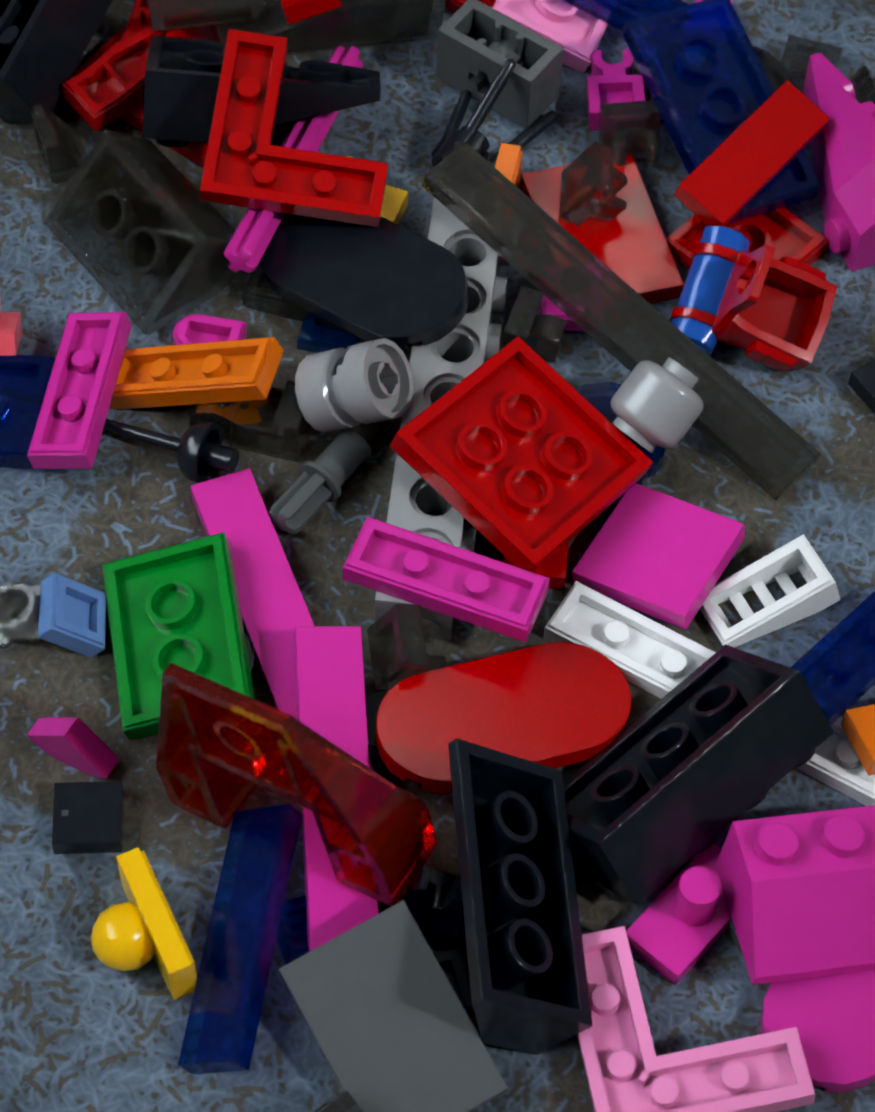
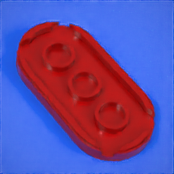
M545 643L405 678L387 692L379 706L375 727V744L384 765L392 774L406 782V777L414 782L421 783L422 790L437 794H453L448 743L454 739L465 740L555 769L592 759L597 753L611 744L625 729L631 710V693L622 672L611 660L601 653L574 643Z

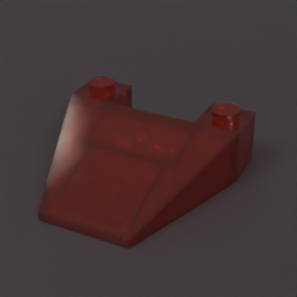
M170 663L163 672L156 769L171 803L226 829L257 786L313 812L336 880L339 883L390 907L399 903L412 884L415 869L426 863L438 845L428 807L419 797L407 790L400 789L287 713L173 663Z

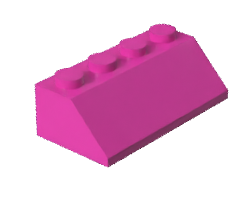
M875 805L733 821L716 862V867L751 984L759 985L874 970Z

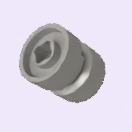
M381 338L350 345L347 349L341 347L306 355L299 363L295 375V394L298 407L305 420L314 429L325 433L354 427L361 423L370 424L402 417L409 409L413 397V377L410 364L400 347L394 341Z

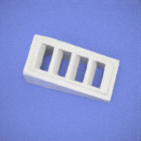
M803 534L715 584L701 606L700 611L721 645L735 648L816 614L840 601V596L835 580ZM800 572L807 584L797 589L789 575ZM777 581L786 595L775 601L766 587L767 584ZM753 590L764 608L754 613L742 594ZM727 600L732 602L743 619L733 626L718 605Z

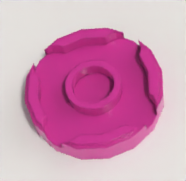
M875 969L771 983L764 997L760 1034L797 1027L812 1085L825 1088L823 1092L845 1093L868 1086L875 1080Z

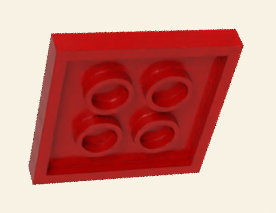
M519 336L396 432L390 444V447L512 564L530 572H535L640 480L653 463L647 455Z

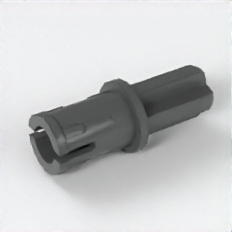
M348 428L342 429L333 442L314 462L305 461L299 468L300 477L269 509V516L278 530L283 533L297 534L327 501L335 502L341 496V486L363 462L370 458L372 453L369 444L360 434Z

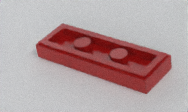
M787 80L678 185L673 195L708 226H725L824 129L830 117Z

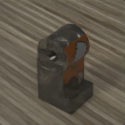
M287 380L284 389L271 387L266 400L195 404L189 421L190 427L199 422L218 424L222 430V443L228 444L229 447L293 462H299L311 425L305 420L298 407L295 381Z

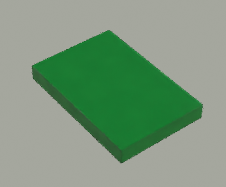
M225 532L102 564L122 729L129 740L141 739L256 709L231 544Z

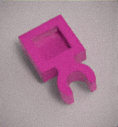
M623 49V61L618 64L604 62L602 51H593L591 76H586L589 131L646 129L647 111L643 74L633 75L634 54L630 49Z

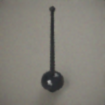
M7 388L0 389V400L6 401L9 399L41 409L43 401L13 394ZM110 419L105 421V430L176 451L180 471L187 479L195 483L206 481L213 468L233 473L238 465L239 450L222 445L221 427L212 422L194 424L185 431L180 439Z

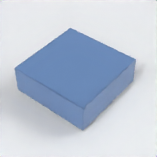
M52 573L41 581L38 638L87 657H94L105 649L106 593L57 573Z

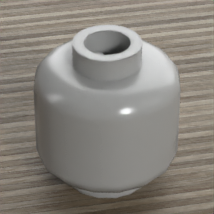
M670 357L663 366L649 360L640 361L610 401L611 409L617 415L612 424L650 453L657 446L662 449L674 448L704 408L701 397L692 389L699 379Z

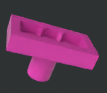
M715 843L707 850L698 853L626 931L630 949L675 986L721 937L732 918L716 867V862L722 849Z

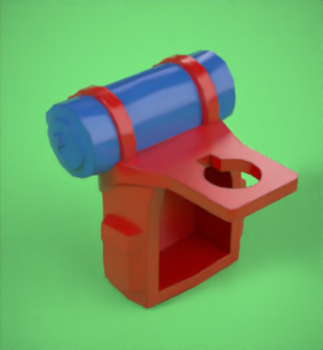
M724 226L705 227L700 243L695 246L692 255L693 261L677 306L673 308L669 320L671 326L665 341L681 354L690 357L710 356L717 341L745 350V356L754 362H759L781 372H786L790 369H803L812 363L828 325L838 286L827 281L824 272L800 262L799 259L789 256L782 257L780 260L773 259L776 248L769 244H765L755 251H748L750 241L742 233Z

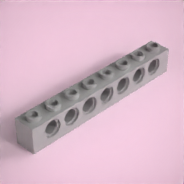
M433 198L428 240L446 248L461 262L468 282V308L460 323L439 341L426 346L423 345L422 341L412 343L409 364L413 377V397L409 409L401 418L400 429L500 350L502 324L491 323L493 312L504 313L508 277L497 276L498 265L510 266L513 231L502 230L504 205ZM396 453L386 523L475 553L477 529L472 525H466V519ZM428 512H439V513H442L443 515L431 516V515H427V514H425V513H428ZM376 591L375 632L451 640L453 617Z

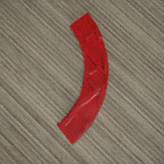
M135 0L128 19L129 26L118 43H112L94 63L82 72L62 83L63 97L95 132L121 117L144 98L145 71L151 37L186 38L191 23L194 0Z

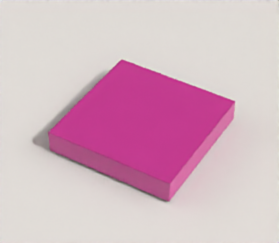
M635 483L623 495L572 571L573 583L577 581L622 605L687 630L745 539V525Z

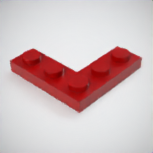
M229 29L200 186V200L379 228L388 163L271 145L287 55L288 38Z

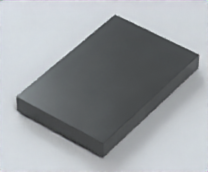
M404 900L279 968L280 974L355 1112H471L508 1091L504 1079Z

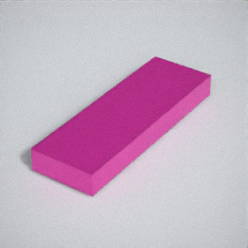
M126 312L69 313L27 453L33 469L93 468L132 328Z
M368 516L343 566V580L523 642L528 640L549 591L550 578Z

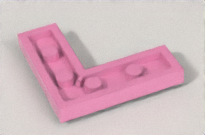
M625 926L582 935L593 1026L578 1033L577 1038L594 1112H778L814 1104L815 1092L797 1027L656 1056Z

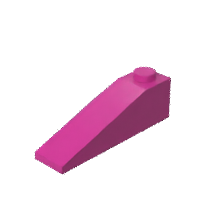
M819 52L810 55L802 93L830 117L824 129L811 141L824 217V235L829 239L828 246L830 250L835 254L840 253L852 272L875 265V104L872 101L860 104L856 100L852 82Z

